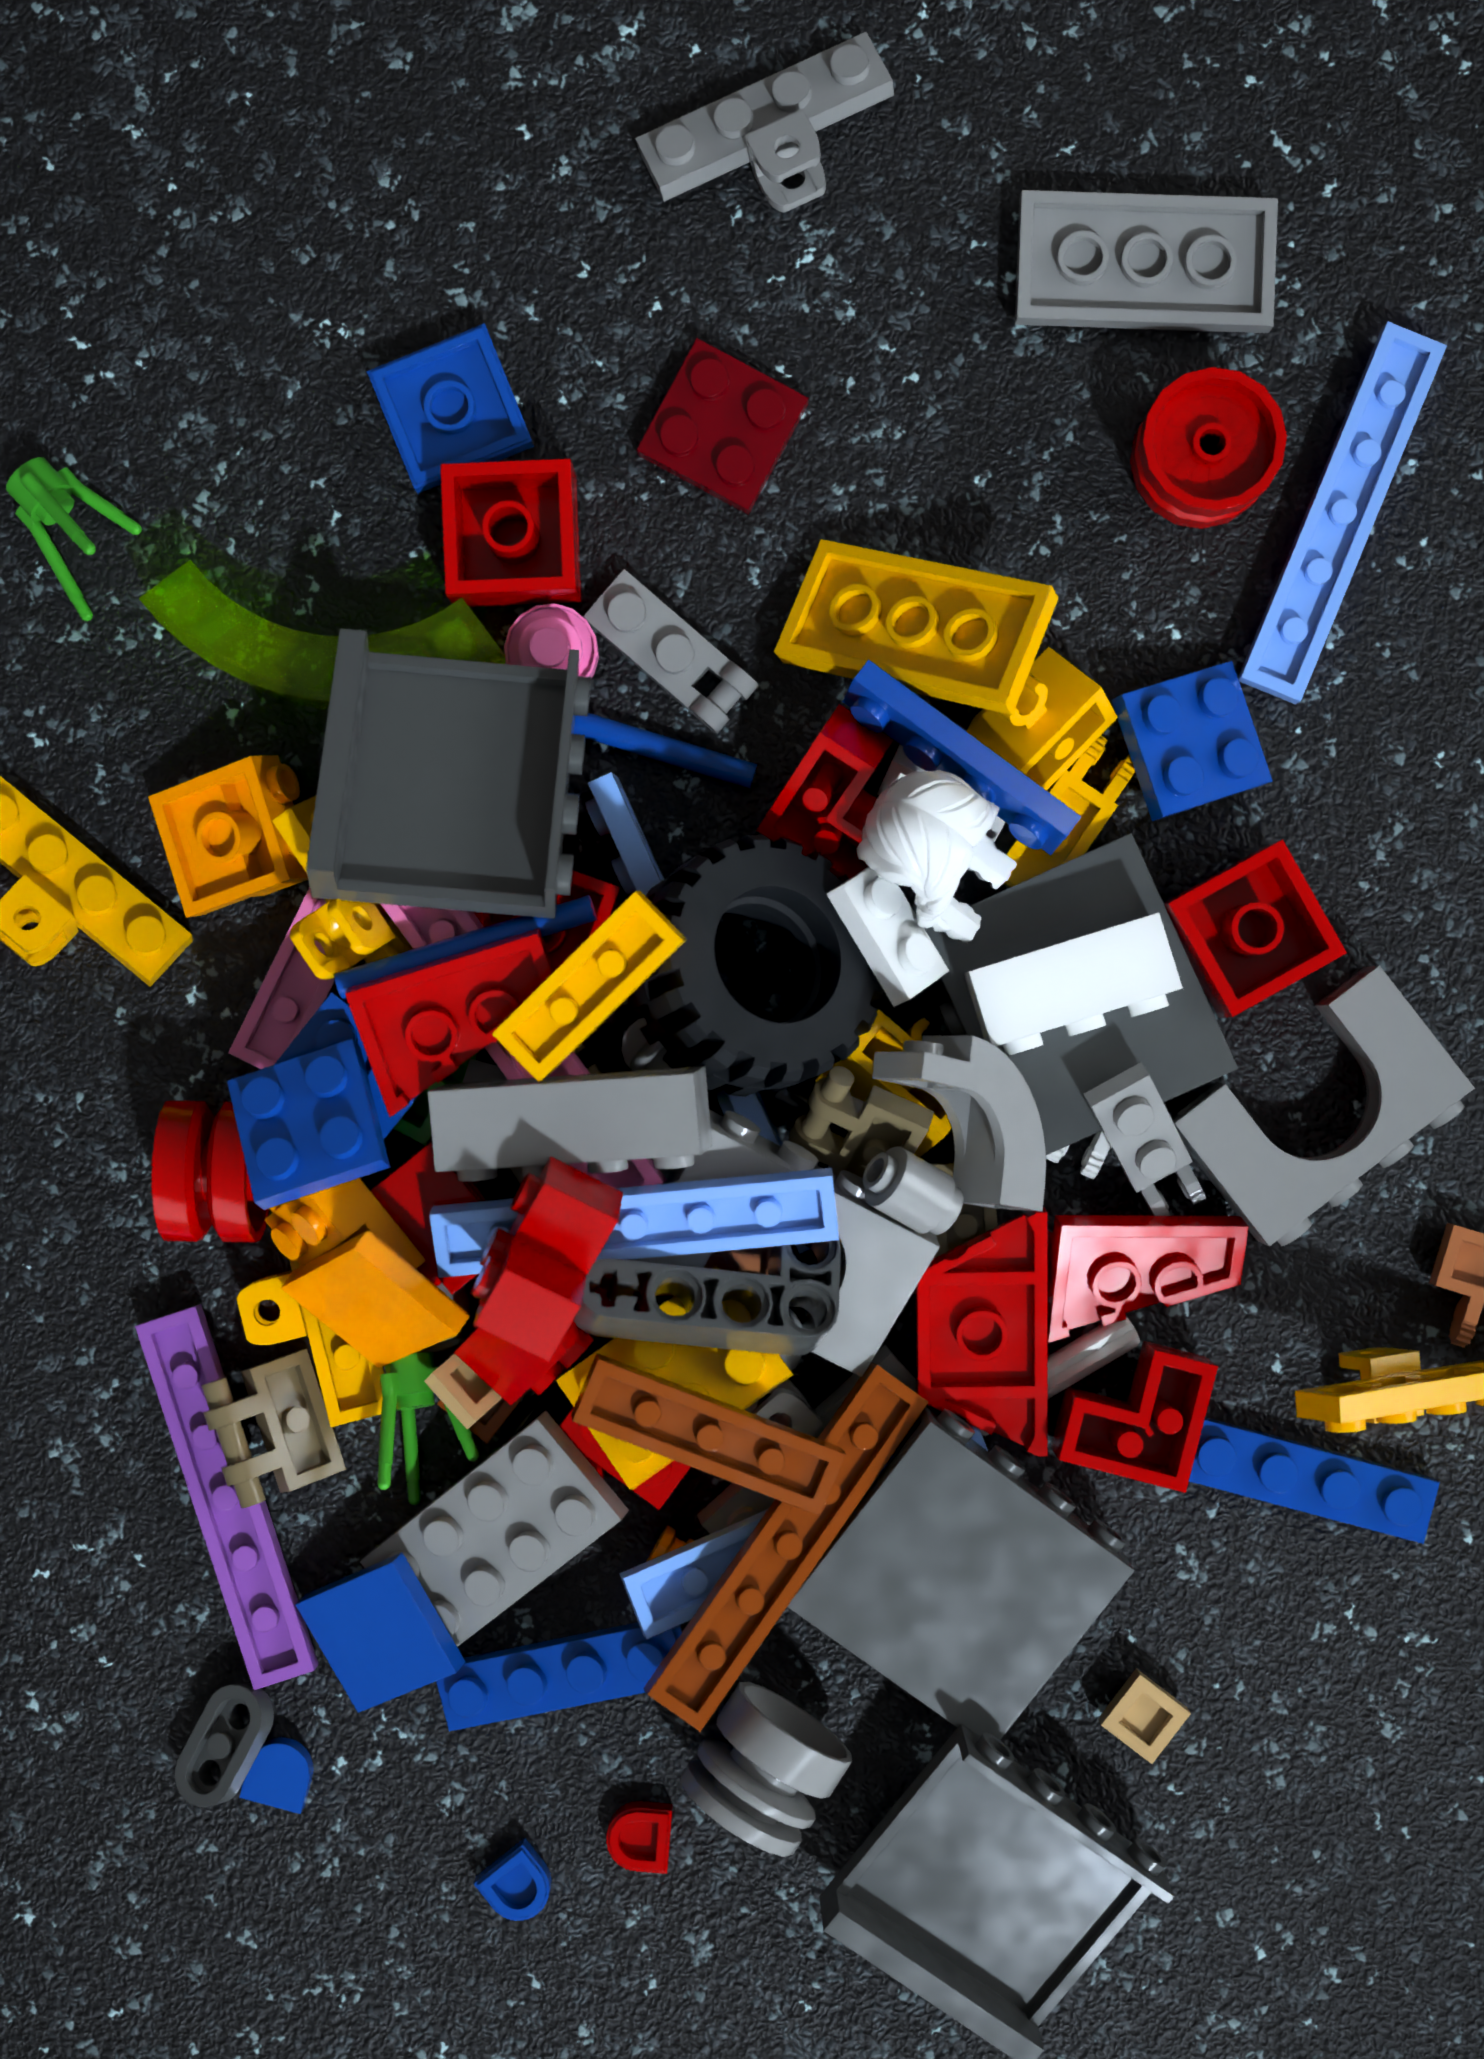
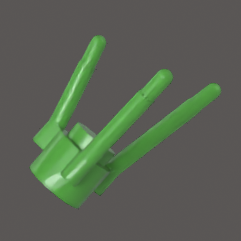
M44 457L33 458L21 465L11 475L6 484V491L20 505L15 514L32 533L70 602L73 603L81 619L88 622L93 618L92 611L42 522L47 526L57 523L86 555H93L96 552V547L69 515L75 503L71 497L72 494L133 535L141 533V525L82 484L67 467L57 472Z
M434 1352L414 1353L385 1365L386 1374L380 1375L382 1410L377 1485L381 1490H387L390 1487L396 1409L397 1411L401 1410L408 1500L412 1505H417L421 1500L415 1409L435 1405L434 1392L424 1382L438 1368L436 1367ZM444 1404L467 1459L472 1462L476 1461L479 1453L470 1429L467 1430Z

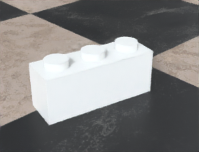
M1159 913L964 973L984 1040L995 1046L1003 1045L1007 1056L1044 1045L1040 1033L1065 1025L1068 1037L1106 1025L1103 1013L1128 1006L1131 1017L1167 1007L1169 1003L1166 993L1183 989Z

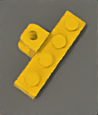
M0 776V863L19 878L0 899V940L29 965L40 966L53 959L79 932L78 928H80L151 987L193 942L192 934ZM28 923H39L34 929L22 930V927Z
M316 796L290 807L272 820L305 872ZM324 899L325 905L298 921L290 931V938L314 975L323 980L334 978V974L350 969L363 959L366 963H370L413 949L382 905L378 903ZM314 939L322 945L325 955L318 950Z
M289 1259L291 1271L258 1279L250 1283L238 1294L237 1303L248 1342L255 1345H272L304 1337L308 1334L330 1427L381 1415L382 1390L380 1375L385 1374L384 1366L377 1368L281 1289L290 1274L301 1267L297 1260L292 1261ZM263 1300L274 1301L280 1309L279 1318L276 1320H266L259 1312L260 1302Z
M1367 1348L1338 1353L1339 1367L1360 1370L1361 1380L1295 1391L1297 1417L1325 1421V1431L1358 1432L1366 1429V1422L1374 1424L1414 1422L1417 1420V1416L1424 1415V1409H1426L1428 1414L1453 1415L1467 1412L1466 1402L1475 1401L1476 1405L1484 1406V1360L1421 1370L1420 1351Z

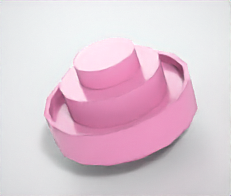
M555 603L536 605L520 614L509 628L504 644L506 664L567 670L569 649L579 650V676L592 678L599 660L597 638L588 621L573 608Z

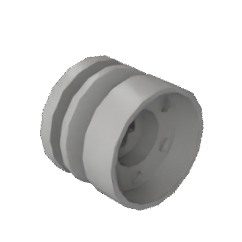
M739 1682L717 1717L716 1725L730 1743L714 1738L703 1739L697 1753L700 1760L688 1762L681 1774L680 1783L687 1795L707 1815L729 1832L768 1853L783 1857L794 1854L802 1841L799 1829L811 1827L816 1819L814 1808L802 1793L820 1799L830 1797L850 1766L852 1755L834 1733L799 1706L763 1686L751 1682Z

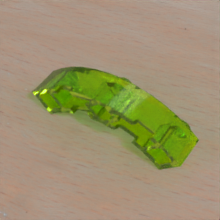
M192 560L187 561L139 598L158 622L183 645L225 674L260 692L288 702L329 709L339 636L317 635L293 630L270 622L246 610L230 599L212 578ZM463 598L418 623L393 631L367 635L369 652L499 664L506 663L504 653Z

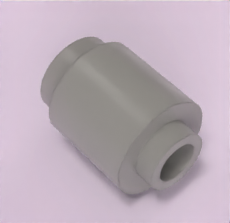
M896 1146L885 1153L877 1154L872 1158L864 1171L863 1185L865 1187L864 1196L866 1203L917 1233L931 1232L935 1235L942 1234L954 1224L961 1212L964 1199L963 1192L955 1186L953 1177L903 1147Z

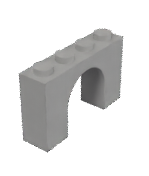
M1380 965L1364 967L1315 1005L1355 1057L1365 1079L1366 1104L1362 1119L1353 1134L1343 1144L1330 1152L1318 1156H1292L1279 1149L1266 1137L1228 1086L1221 1083H1213L1171 1116L1188 1153L1236 1215L1244 1219L1249 1226L1248 1230L1257 1242L1270 1247L1277 1241L1281 1246H1285L1299 1238L1311 1227L1312 1222L1308 1218L1311 1214L1327 1202L1331 1207H1336L1351 1198L1363 1186L1359 1177L1377 1163L1382 1168H1386L1404 1157L1414 1147L1410 1141L1412 1136L1428 1124L1433 1129H1436L1452 1120L1465 1107L1460 1100L1475 1089Z
M709 1109L712 1146L701 1155L694 1156V1165L672 1169L664 1184L823 1168L816 1165L818 1159L804 1147L791 1141H784L779 1146L758 1135L760 1128L748 1118L733 1111H726L724 1116H721ZM842 1170L838 1176L833 1174L839 1237L841 1239L839 1313L834 1326L815 1350L811 1352L862 1377L939 1250L940 1245L935 1234L931 1232L917 1233L868 1205L864 1196L863 1178L849 1171ZM712 1252L633 1259L632 1261L704 1268ZM808 1312L802 1323V1328H816L815 1320L811 1313Z

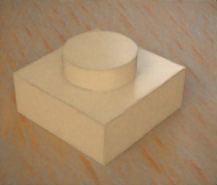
M456 1354L448 1358L424 1381L467 1430L502 1399Z
M1136 1668L1098 1717L1101 1726L1149 1763L1153 1764L1191 1713L1184 1704Z

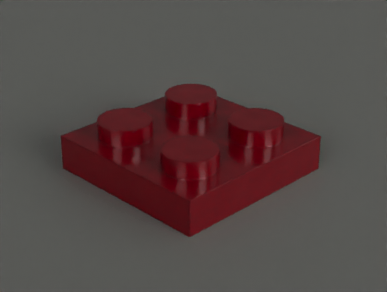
M697 338L640 442L637 454L639 457L749 515L806 410L809 398Z

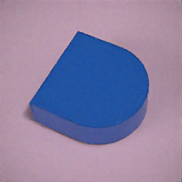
M280 1737L265 1742L243 1782L239 1798L301 1814L305 1807L314 1768L310 1753L301 1743L290 1738Z
M523 1838L478 1874L473 1884L500 1916L509 1920L522 1921L534 1917L546 1905L551 1890V1874L543 1859L527 1839Z

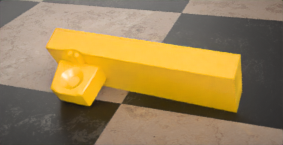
M640 890L635 891L492 1035L539 1083L545 1080L687 939Z

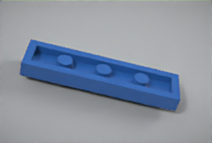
M869 659L854 677L842 702L851 708L853 717L862 726L875 733L883 731L903 746L905 755L919 768L926 771L941 770L962 778L985 800L994 803L1000 808L997 816L1009 825L1011 834L1025 846L1035 850L1042 849L1051 856L1082 817Z
M1206 1417L1189 1482L1421 1544H1424L1440 1484L1439 1481L1432 1477Z
M636 1622L464 1658V1665L457 1673L436 1681L448 1730L454 1731L646 1693L643 1689L681 1635V1626L678 1625L646 1639L639 1623Z

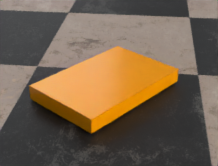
M365 1231L297 1268L281 1287L282 1290L377 1368L457 1335L470 1317L466 1310L371 1231Z

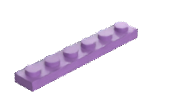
M198 1304L136 1325L138 1338L253 1689L257 1690L315 1671L319 1663L306 1623L295 1605L298 1599L266 1501L247 1508H241L234 1485L227 1486L221 1467L227 1463L216 1430L209 1431L203 1414L209 1408L201 1385L225 1376L202 1305Z

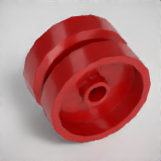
M1210 367L1185 373L1161 391L1134 435L1130 465L1136 489L1152 511L1175 525L1204 529L1229 523L1255 503L1258 497L1269 487L1283 464L1287 433L1281 408L1265 386L1241 371ZM1200 443H1206L1210 446L1209 454L1201 449Z
M166 1101L160 1111L155 1130L151 1183L153 1212L158 1233L164 1241L197 1242L203 1240L212 1225L222 1242L260 1241L267 1223L264 1219L268 1217L269 1208L263 1210L254 1203L232 1101L224 1102L216 1117L213 1116L205 1101Z

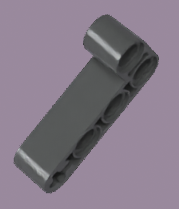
M840 1240L801 1244L814 1252L817 1257V1265H807L797 1260L792 1253L791 1245L774 1246L769 1257L768 1275L612 1258L599 1259L594 1262L587 1274L582 1305L574 1318V1322L585 1333L599 1337L790 1356L806 1355L815 1350L837 1321L840 1289ZM596 1289L607 1290L608 1300L614 1302L612 1307L601 1305L600 1295L594 1293ZM635 1291H640L641 1296L638 1300L636 1311H634L633 1308L638 1297H632ZM662 1293L675 1295L682 1301L686 1313L680 1316L666 1314L659 1308L655 1296ZM725 1300L741 1302L748 1309L751 1321L744 1323L733 1321L723 1310L722 1302ZM798 1306L806 1309L814 1318L816 1328L804 1329L797 1326L790 1318L788 1308Z

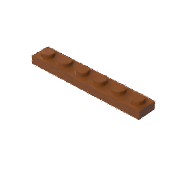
M870 1363L864 1375L859 1378L818 1437L820 1440L841 1447L846 1454L821 1515H816L777 1499L773 1501L643 1689L648 1696L701 1732L924 1410L928 1401L878 1364Z

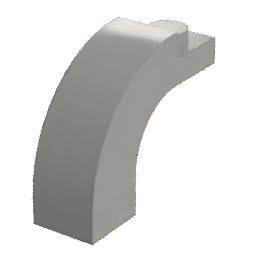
M973 1035L923 1036L922 1041H904L903 1052H875L873 1079L922 1089L931 1094L946 1112L951 1124L955 1145L953 1179L955 1186L963 1192V1204L992 1209L1043 1212L1046 1150L1041 1119L1027 1082L1016 1065L1004 1052L990 1042Z

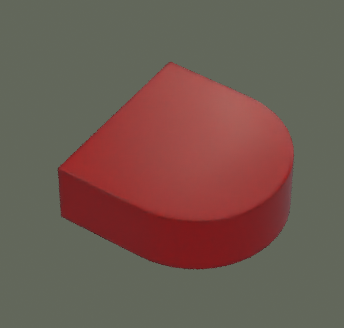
M635 1801L623 1805L613 1814L608 1825L606 1843L609 1854L618 1865L630 1871L667 1874L673 1804Z

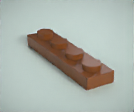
M596 1353L571 1413L572 1421L819 1516L822 1513L846 1456L844 1450L839 1446Z

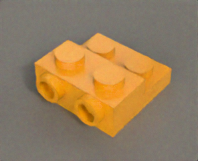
M278 755L249 756L148 796L186 918L202 916L250 897L265 896L308 880L307 873L272 822L277 816L294 806L293 801L300 794L299 782L295 773L288 765L281 764Z
M360 1178L271 1207L269 1209L272 1213L264 1219L272 1229L271 1237L279 1251L292 1261L297 1260L301 1266L365 1231H371L415 1269L426 1261Z

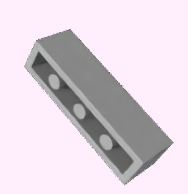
M705 1066L547 1077L539 1083L535 1078L452 1083L428 1091L435 1172L457 1171L458 1181L493 1179L498 1177L497 1168L521 1166L523 1177L528 1173L539 1177L550 1156L566 1164L587 1162L589 1173H610L627 1170L628 1160L653 1158L655 1169L683 1168L694 1165V1156L701 1155L712 1146Z

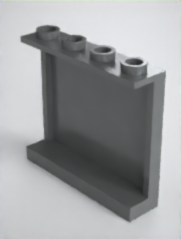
M340 629L306 865L312 898L555 919L557 895L570 896L572 885L573 855L562 854L563 835H576L578 824L579 794H568L569 775H582L584 763L585 735L574 734L575 715L588 716L591 677L579 676V650L569 649L568 667L565 670L369 652L367 631Z
M1132 833L971 905L970 907L973 908L974 912L981 916L979 930L970 942L965 943L961 940L951 939L946 932H935L933 927L924 928L949 969L948 973L938 979L947 1001L937 1005L949 1035H973L984 1039L964 973L1155 913L1160 914L1183 989L1166 993L1169 1006L1131 1017L1128 1006L1103 1013L1106 1025L1068 1037L1065 1025L1040 1033L1044 1045L1008 1056L1023 1075L1036 1102L1044 1133L1046 1155L1101 1131L1102 1129L1083 1094L1140 1062L1149 1073L1163 1102L1238 1069ZM1003 1045L996 1046L1004 1052Z
M926 1406L919 1415L921 1421L919 1426L863 1496L787 1607L957 1728L960 1724H963L980 1737L983 1733H989L1001 1740L1135 1570L1122 1551L1126 1544L1125 1540L1111 1527L1095 1518L1091 1525H1088L1072 1513L1076 1505L1055 1486L1045 1482L1039 1489L1021 1476L1026 1470L1025 1467L1007 1451L995 1445L988 1452L973 1441L971 1437L975 1434V1431L958 1415L946 1408L938 1415Z
M960 1724L819 1896L824 1932L1012 2059H1037L1044 2051L1038 2026L1151 1893L1167 1904L1174 1898L1164 1871L1166 1862L1151 1845L1139 1838H1136L1132 1843L1116 1832L1112 1821L1097 1807L1086 1803L1083 1807L1077 1805L1065 1796V1791L1061 1785L1045 1771L1035 1768L1030 1772L1014 1761V1756L1008 1747L995 1736L983 1733L980 1737L963 1724Z

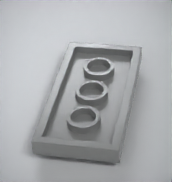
M1022 190L1019 197L1015 325L1269 333L1274 326L1278 198Z
M544 1411L372 1549L360 1563L364 1568H367L403 1552L458 1647L619 1523L628 1513L629 1509L549 1413Z

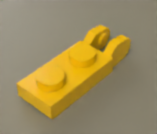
M1102 735L1073 763L1069 771L1066 770L1054 783L1049 793L1082 817L1051 856L1042 849L1035 850L1029 848L1016 839L1006 854L1016 861L1017 865L1011 871L1009 879L1003 883L1004 886L1011 888L1087 852L1117 808L1116 799L1135 773L1130 755L1117 764L1110 775V781L1102 793L1082 781L1088 769L1096 764L1105 751V744L1108 740Z

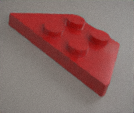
M1043 1207V1212L1027 1211L934 1258L916 1286V1393L928 1401L927 1405L940 1411L946 1408L965 1418L968 1424L991 1435L995 1432L1025 1446L1027 1452L1038 1457L1048 1456L1047 1211L1045 1207Z

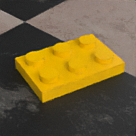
M675 1295L659 1306L662 1311L672 1316H680L686 1313L682 1301ZM725 1300L722 1302L723 1310L733 1321L740 1323L751 1321L748 1309L741 1302L735 1300ZM614 1338L558 1378L556 1382L574 1407L596 1353L745 1410L794 1374L780 1354ZM588 1428L630 1490H634L674 1461Z

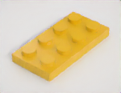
M821 539L774 652L782 663L854 679L869 659L913 693L1013 715L1059 598L1051 585Z

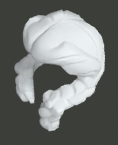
M941 770L910 773L894 781L891 786L883 790L876 800L874 807L867 815L866 823L862 830V841L857 847L859 860H864L885 881L912 888L916 894V923L919 927H933L935 932H946L951 939L961 940L965 943L972 941L975 933L979 930L981 916L976 914L967 903L958 902L953 897L961 877L966 870L975 871L980 880L990 882L991 888L998 889L1009 879L1011 871L1017 865L1016 861L1000 849H997L993 840L986 835L987 831L992 828L1000 808L994 803L985 800L962 778Z

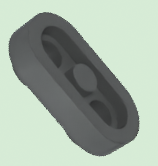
M252 1683L227 1685L217 1690L209 1699L175 1767L177 1789L181 1796L191 1805L210 1807L222 1804L232 1799L239 1791L273 1725L274 1711L272 1702L262 1688L254 1690ZM243 1705L247 1706L250 1713V1722L247 1726L240 1717ZM214 1761L218 1763L221 1770L218 1782L211 1774V1766Z

